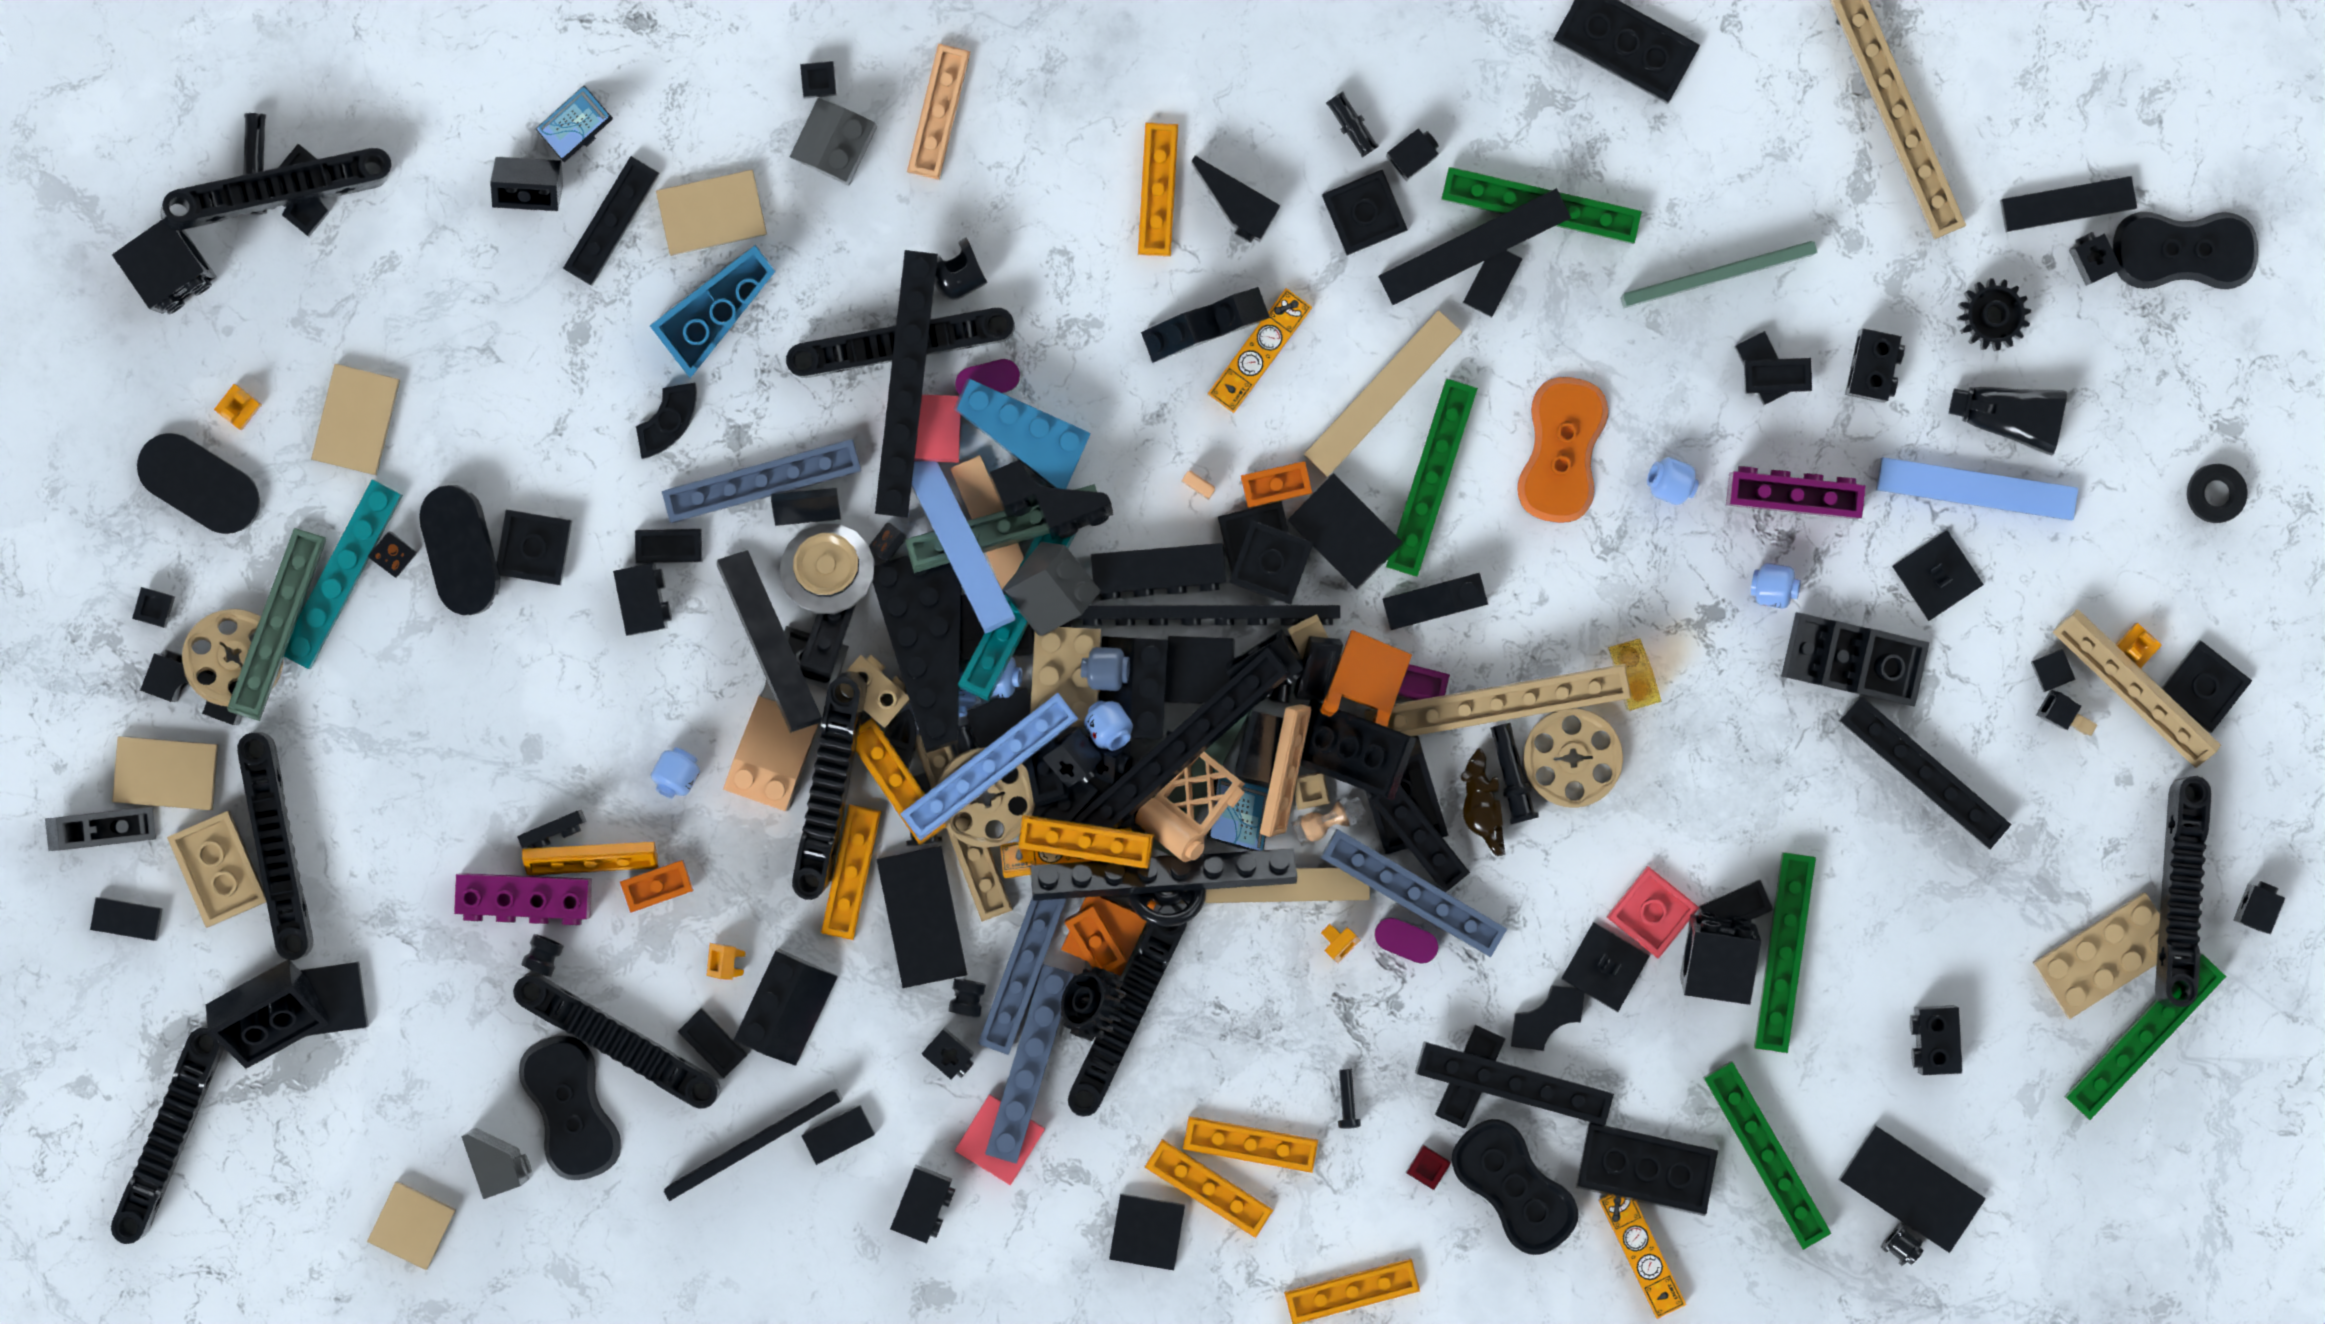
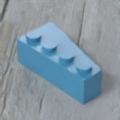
M756 244L650 325L651 329L689 378L694 375L776 270Z
M971 379L966 380L954 407L956 412L1015 458L1021 460L1024 465L1053 488H1067L1091 434Z

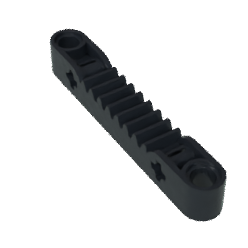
M368 148L177 189L169 192L164 197L160 211L161 219L170 229L185 230L217 223L230 217L236 218L240 214L249 215L254 211L262 212L268 208L272 210L278 206L286 207L291 203L300 204L305 200L314 201L319 197L341 196L374 189L386 182L391 169V159L382 149ZM369 162L377 163L381 167L382 172L372 174L366 170L365 164ZM174 204H180L186 208L187 213L183 216H176L171 213L169 208Z
M990 308L931 319L927 355L1004 342L1014 333L1015 322L1013 317L1003 308ZM996 316H1001L1007 320V328L1000 334H995L989 329L990 320ZM964 324H966L968 338L965 337ZM896 326L799 343L788 351L786 355L787 367L794 375L800 378H811L892 362ZM834 348H836L838 362H836ZM801 352H808L812 356V364L805 370H800L795 365V358Z
M852 671L839 675L829 685L821 723V736L819 738L820 746L816 753L817 760L814 764L813 783L809 791L810 798L807 802L806 821L802 829L803 833L799 842L792 878L794 892L805 900H813L819 897L829 886L832 879L867 692V684L864 678ZM842 683L849 684L853 688V698H848L842 694L840 690ZM805 874L814 875L818 880V887L810 886L805 880Z
M254 732L244 735L239 740L237 745L238 759L275 948L282 958L297 960L311 952L313 948V934L306 900L302 892L303 887L300 883V873L297 869L298 861L295 858V847L292 843L293 835L290 832V821L287 817L288 810L285 806L283 781L276 745L268 734ZM256 739L264 746V752L259 758L253 757L249 751L251 742ZM268 779V782L257 783L258 780ZM293 908L292 912H282V910ZM291 934L299 936L302 941L301 949L298 952L291 951L288 948L287 939Z
M2190 776L2176 780L2170 786L2168 793L2155 979V996L2160 1004L2168 1008L2188 1006L2195 1001L2198 994L2200 949L2198 946L2200 937L2198 936V930L2201 928L2199 917L2202 915L2199 907L2203 901L2200 892L2204 888V884L2201 882V878L2205 875L2202 865L2206 861L2203 852L2207 846L2205 841L2209 832L2211 787L2204 778L2199 776ZM2188 785L2193 788L2195 793L2192 802L2185 795V789ZM2175 982L2181 988V995L2178 999L2174 998L2171 992L2172 985Z
M1179 905L1172 906L1176 912L1183 910ZM1150 923L1122 981L1123 984L1119 988V990L1126 992V996L1120 999V1003L1125 1005V1009L1119 1010L1117 1014L1121 1020L1120 1022L1113 1021V1031L1111 1033L1104 1030L1103 1039L1095 1037L1070 1089L1068 1105L1076 1115L1082 1117L1090 1116L1100 1107L1147 1006L1186 929L1187 923L1178 925L1177 928L1171 930ZM1151 946V947H1153V948H1155V949H1157V950L1163 952V954H1161V953H1159V952H1156V951L1150 949L1149 947ZM1092 1066H1095V1067H1097V1068H1099V1069H1101V1070H1104V1071H1106V1073H1104V1072H1102V1071H1100V1070H1098V1069H1096V1068H1094V1067H1092ZM1087 1090L1094 1096L1092 1105L1080 1107L1076 1103L1075 1095L1079 1091Z
M529 974L519 979L513 989L514 998L521 1007L552 1025L565 1030L567 1033L576 1036L577 1039L586 1042L589 1046L598 1049L613 1060L619 1061L623 1066L631 1068L635 1073L644 1076L647 1080L652 1081L663 1090L692 1107L704 1109L711 1106L719 1098L721 1092L720 1084L713 1075L549 979L538 974ZM527 982H533L539 987L540 995L536 1000L528 999L525 996L524 987ZM562 1002H564V1004H563V1006L561 1007L560 1011L557 1013V1011H558L559 1007L561 1006ZM676 1068H678V1071L675 1074L673 1080H671L673 1073L675 1072ZM699 1082L708 1084L711 1089L710 1098L705 1100L699 1099L694 1093L695 1085Z
M203 1026L191 1032L185 1043L171 1083L168 1086V1092L163 1098V1104L158 1110L157 1118L153 1122V1128L143 1147L142 1155L137 1161L138 1165L132 1173L133 1176L126 1186L113 1217L111 1232L120 1243H134L149 1232L225 1049L208 1032V1026ZM203 1034L209 1035L213 1039L214 1045L210 1052L204 1051L200 1047L199 1040ZM127 1217L134 1219L137 1223L138 1229L135 1234L128 1233L124 1228V1220Z

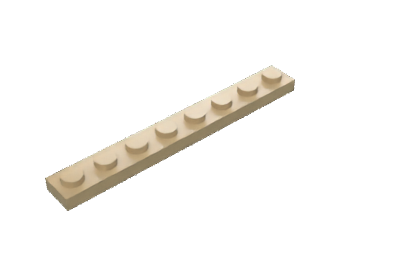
M1830 0L1934 240L1965 227L1966 223L1869 1Z
M1626 665L1609 666L1394 704L1387 727L1409 736H1417L1630 699L1631 691ZM1372 708L1366 709L1364 711L1366 720L1372 721L1377 710Z

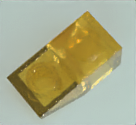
M1638 638L1608 647L1613 666L1626 665L1631 698L1623 700L1626 711L1662 702L1654 673L1641 639Z

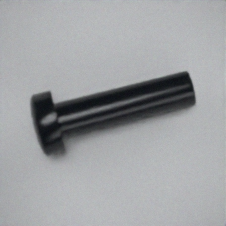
M1352 1069L1339 1070L1343 1120L1338 1121V1127L1341 1129L1358 1128L1361 1126V1119L1355 1118Z

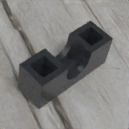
M165 650L164 654L154 653L140 691L169 702H178L183 688L189 684L183 669L182 655L170 650ZM206 670L198 675L197 680L203 685H210L216 680L217 676L214 672ZM237 681L229 686L231 694H233ZM206 700L202 714L231 725L240 724L241 715L228 712L227 706H220Z

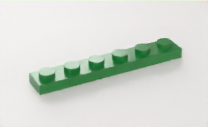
M1449 167L1441 200L1505 214L1551 190ZM1559 192L1571 218L1556 225V227L1625 243H1635L1642 211Z
M1445 379L1396 536L1404 544L1388 559L1386 568L1418 577L1478 388Z
M1786 852L1781 854L1754 1041L1755 1049L1788 1053L1816 857Z
M2200 953L2198 994L2195 1001L2185 1007L2168 1008L2160 1004L2156 999L2064 1097L2088 1120H2091L2227 976ZM2175 982L2172 985L2171 992L2173 997L2178 999L2181 995V988Z
M1730 1061L1704 1076L1703 1079L1800 1247L1804 1250L1832 1234L1734 1063Z

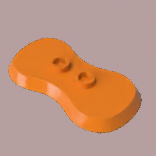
M1558 377L1543 383L1533 398L1531 414L1535 431V443L1532 455L1520 474L1517 490L1520 503L1526 512L1545 521L1564 523L1575 521L1582 517L1592 504L1594 481L1591 471V456L1594 445L1608 419V404L1603 392L1594 384L1572 377Z

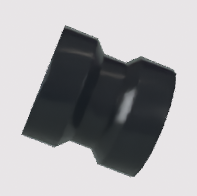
M533 934L530 941L531 950L529 954L524 956L521 965L536 973L551 977L555 969V957L561 955L564 946L547 937Z
M954 978L952 989L955 992L954 996L956 998L950 1001L948 1011L966 1016L980 1017L982 1006L979 1002L980 997L985 993L986 984Z

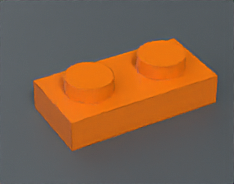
M1305 461L1241 475L1248 508L1312 494Z
M684 860L620 881L630 913L694 891Z
M1094 904L1065 919L1064 923L1092 969L1093 967H1098L1111 971L1126 962L1125 955Z

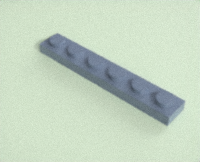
M850 439L662 491L669 521L674 523L770 497L771 494L784 493L854 474L862 470L854 440Z
M1339 829L1335 830L1320 856L1323 860L1488 957L1493 955L1507 931V928Z
M1033 897L1031 898L980 1036L979 1045L1009 1055L1066 899L1033 901Z
M1045 964L1042 965L986 1149V1155L1017 1164L1060 1023L1062 995L1068 983L1073 979L1074 973Z

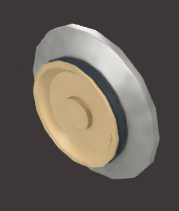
M818 524L801 531L788 543L781 557L780 578L786 594L799 607L815 614H836L852 608L866 596L874 580L875 561L868 543L856 531L840 524Z

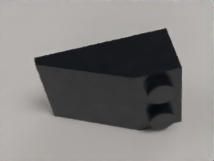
M1250 710L1234 771L1236 776L1270 783L1283 723L1282 717Z
M1418 735L1412 736L1417 739L1400 785L1442 838L1449 836L1419 737ZM1368 798L1385 854L1407 849L1408 847Z

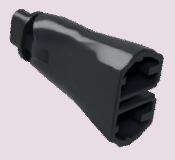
M1969 387L1968 391L1954 388L1948 414L1961 416L1962 421H1967V423L1977 428L2006 437L2053 456L2060 435L2067 402V391L1974 387V391L1973 387Z

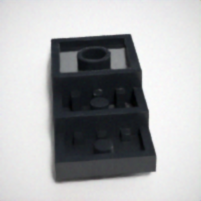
M1796 612L1781 677L1915 707L1930 642Z

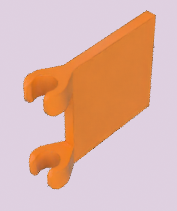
M1351 630L1330 688L1321 706V713L1332 716L1338 710L1341 697L1343 696L1377 710L1372 722L1387 727L1412 654Z
M1103 896L1085 897L1079 911L1094 904L1127 959L1124 964L1110 971L1121 976L1147 921L1139 917L1134 910ZM1151 900L1147 906L1153 910L1156 903ZM1069 931L1061 950L1087 961Z

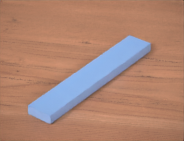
M1884 457L1881 458L1876 488L1877 491L2070 521L2074 520L2078 494L2077 487Z
M914 461L912 488L985 634L1014 621L1015 616L938 462Z
M1055 694L900 815L919 840L922 841L1078 720L1077 716L1060 694Z

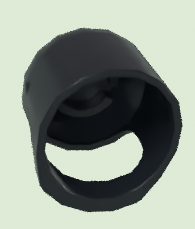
M967 237L958 242L961 252L953 259L944 261L941 256H938L935 286L944 297L950 300L963 298L988 283Z

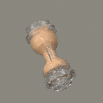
M1348 793L1345 798L1339 799L1334 804L1333 809L1328 814L1316 812L1307 813L1304 816L1301 814L1291 824L1301 846L1306 844L1312 846L1315 844L1314 841L1321 840L1333 825L1349 827L1357 822L1359 825L1362 824L1361 816L1366 815V811L1359 796L1352 798L1351 794Z

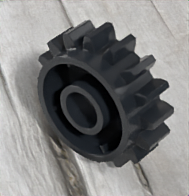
M1990 278L1987 280L1986 288L1981 282L1974 284L1976 293L1967 290L1964 295L1968 302L1958 303V307L1965 311L1963 315L1956 317L1957 321H1965L1966 324L1960 332L1961 334L1971 333L1972 336L1968 341L1970 344L1978 340L1981 341L1980 350H1986L1989 344H1992L1993 350L1999 351L2001 349V342L2007 348L2014 346L2012 337L2018 340L2022 339L2024 335L2020 329L2030 326V323L2024 320L2025 315L2031 313V309L2024 308L2023 305L2028 299L2027 296H2018V286L2011 289L2007 288L2008 283L2005 279L1999 285H1996L1994 278ZM1990 306L1997 307L2001 312V320L1998 324L1990 322L1987 318V310Z
M1093 967L1092 971L1085 968L1083 973L1075 975L1068 983L1062 995L1060 1014L1065 1020L1064 1027L1071 1029L1070 1034L1089 1041H1093L1094 1037L1103 1039L1104 1030L1111 1033L1113 1031V1021L1120 1022L1121 1018L1117 1014L1119 1010L1125 1009V1005L1120 1003V999L1126 996V992L1119 990L1123 982L1116 979V974L1098 967Z

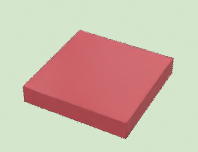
M922 395L915 461L959 463L961 415L954 410L959 396Z
M1647 866L1606 917L1659 959L1689 922L1690 914L1694 915L1700 907Z
M989 1094L956 1147L955 1152L1011 1185L1045 1128L1030 1119L1017 1164L986 1155V1149L1001 1103L999 1099Z

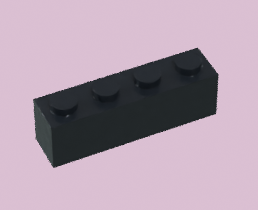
M1223 543L1091 554L1093 581L1101 590L1099 593L1101 594V600L1121 598V592L1134 591V597L1154 596L1153 589L1167 588V594L1187 593L1186 586L1200 585V592L1220 590L1219 584L1226 583Z

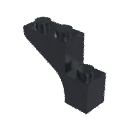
M1256 287L1233 294L1211 305L1184 312L1142 331L1141 334L1151 361L1154 363L1221 336L1251 327L1269 319L1270 316L1260 289Z
M1021 460L990 472L992 484L1006 517L1012 515L1016 517L1023 516L1033 509L1032 507L1038 505L1052 540L1057 537L1063 539L1073 536L1078 532V529L1087 525H1100L1106 522L1109 516L1113 515L1112 504L1107 494L1042 486L1027 474Z

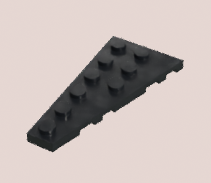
M907 555L874 566V580L872 583L925 751L929 753L957 744L959 735L958 683L960 681L962 586L950 563L914 573L910 557Z

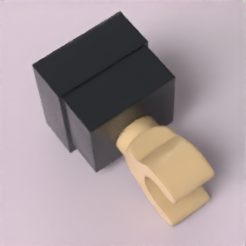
M2054 690L2049 691L2036 716L2044 721L2052 723L2061 729L2068 730L2072 726L2079 732L2092 736L2097 727L2096 723L2078 714L2082 707L2063 693Z

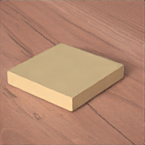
M397 1181L367 1242L427 1270L456 1209Z

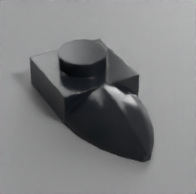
M907 709L891 722L884 735L909 770L916 749V724L911 710Z

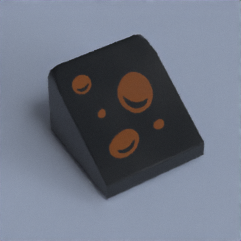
M886 523L869 547L870 550L887 562L891 560L904 543V539L907 538L903 532L891 523Z
M388 532L368 557L393 577L397 578L416 556L417 552L393 532Z

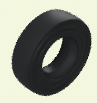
M2211 464L2200 468L2194 473L2188 483L2186 495L2188 504L2197 517L2210 523H2223L2234 519L2240 514L2246 504L2248 491L2244 478L2236 469L2225 464ZM2212 481H2222L2229 489V499L2222 506H2213L2205 498V488Z

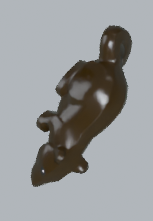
M1478 748L1468 760L1465 771L1460 777L1463 782H1466L1463 819L1473 833L1485 840L1495 856H1503L1506 853L1502 829L1500 800L1495 801L1493 792H1499L1498 776L1493 777L1491 781L1488 780L1485 774L1487 759L1483 750Z

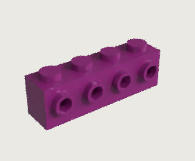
M1738 466V472L1733 471L1729 473L1726 506L1856 520L1861 519L1863 515L1866 485L1856 484V478L1837 477L1836 482L1823 481L1824 475L1804 473L1802 479L1790 477V471L1771 470V475L1757 474L1758 468Z
M459 873L456 874L454 914H463L464 921H483V915L496 916V922L514 923L516 922V917H529V923L549 924V918H562L563 925H582V919H589L591 915L592 878Z

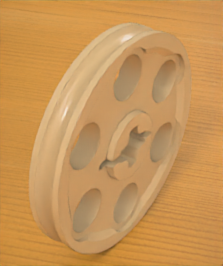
M239 609L222 610L206 616L191 629L183 645L182 662L187 681L198 695L211 703L228 707L232 696L229 692V686L238 680L251 645L250 636L256 632L261 616ZM231 620L237 624V630L233 634L225 635L219 631V625L223 621ZM199 640H206L211 644V649L208 653L200 655L192 650V646ZM226 651L232 655L239 653L241 666L232 660L227 663ZM284 657L272 689L277 684L283 670ZM209 670L214 672L217 676L216 680L210 685L199 683L197 677L202 671Z
M1572 708L1555 711L1545 716L1529 733L1523 751L1524 770L1534 790L1549 802L1569 808L1588 806L1605 797L1618 781L1623 764L1621 743L1614 729L1602 717L1583 709ZM1571 715L1576 716L1581 723L1580 730L1573 735L1565 733L1562 728L1563 720ZM1597 731H1605L1610 737L1609 745L1603 750L1595 749L1591 743V738ZM1541 733L1549 734L1553 739V746L1547 752H1539L1534 745L1535 738ZM1573 748L1576 754L1592 756L1591 759L1577 761L1576 767L1573 768L1567 761L1554 760V757L1569 755L1570 749ZM1604 763L1610 767L1611 777L1608 781L1600 783L1594 779L1593 770L1598 764ZM1548 766L1554 771V780L1550 784L1541 785L1537 782L1536 772L1540 767ZM1576 781L1583 786L1584 792L1580 799L1570 800L1567 798L1565 788L1570 782Z
M986 747L971 749L955 757L943 770L938 784ZM1020 764L1016 767L1018 777L1015 781L1005 783L1000 780L987 790L989 793L995 794L1004 791L1003 794H998L991 798L990 805L985 806L983 802L973 801L959 811L970 814L972 822L969 828L966 830L956 829L953 825L954 815L945 822L949 832L966 844L986 848L1000 846L1016 838L1020 834L1022 816L1033 815L1035 808L1028 771L1024 765ZM1016 796L1023 797L1027 803L1025 811L1019 815L1011 813L1008 808L1009 801ZM991 820H998L1003 824V833L997 838H990L985 833L986 824Z

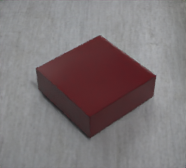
M1423 1144L1406 1170V1173L1432 1190H1435L1450 1166L1451 1161Z

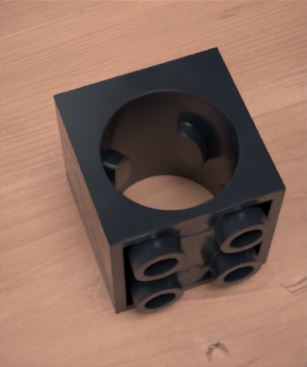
M162 220L112 254L147 307L161 314L167 312L170 315L178 311L185 305L184 299L193 293L196 296L202 294L212 286L210 281L217 277L186 231L170 229Z
M1700 912L1699 915L1690 914L1680 972V980L1685 996L1751 1004L1761 947V938L1757 926L1752 923V920L1737 916L1732 917V920L1719 919V915L1711 912Z

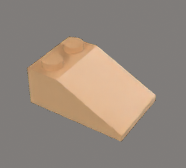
M758 696L723 790L783 811H788L819 723L790 733L777 702Z

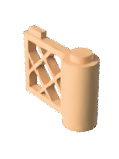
M1206 752L1199 756L1206 762V775L1191 776V766L1198 759L1197 757L1162 788L1155 798H1151L1138 810L1135 817V823L1148 834H1153V838L1183 862L1196 860L1200 857L1205 848L1204 837L1228 805L1233 808L1245 793L1241 789L1245 783ZM1213 768H1215L1218 771V773H1213ZM1221 778L1229 779L1232 784L1225 794L1215 796L1214 780ZM1207 781L1208 797L1193 800L1192 784ZM1185 785L1186 801L1173 803L1168 799V796L1175 787ZM1208 804L1209 814L1200 825L1194 820V806ZM1187 807V813H1185L1181 808Z

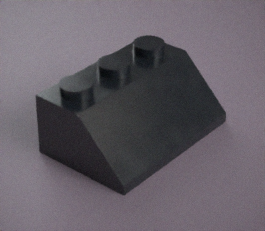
M1102 636V647L1119 648L1123 651L1125 657L1130 658V674L1128 683H1123L1118 691L1100 690L1099 701H1114L1121 705L1133 724L1131 737L1162 739L1168 640Z
M778 948L773 954L733 1040L763 1055L796 1066L838 976Z
M289 959L205 1004L208 1032L245 1069L329 1024V1019L308 978Z

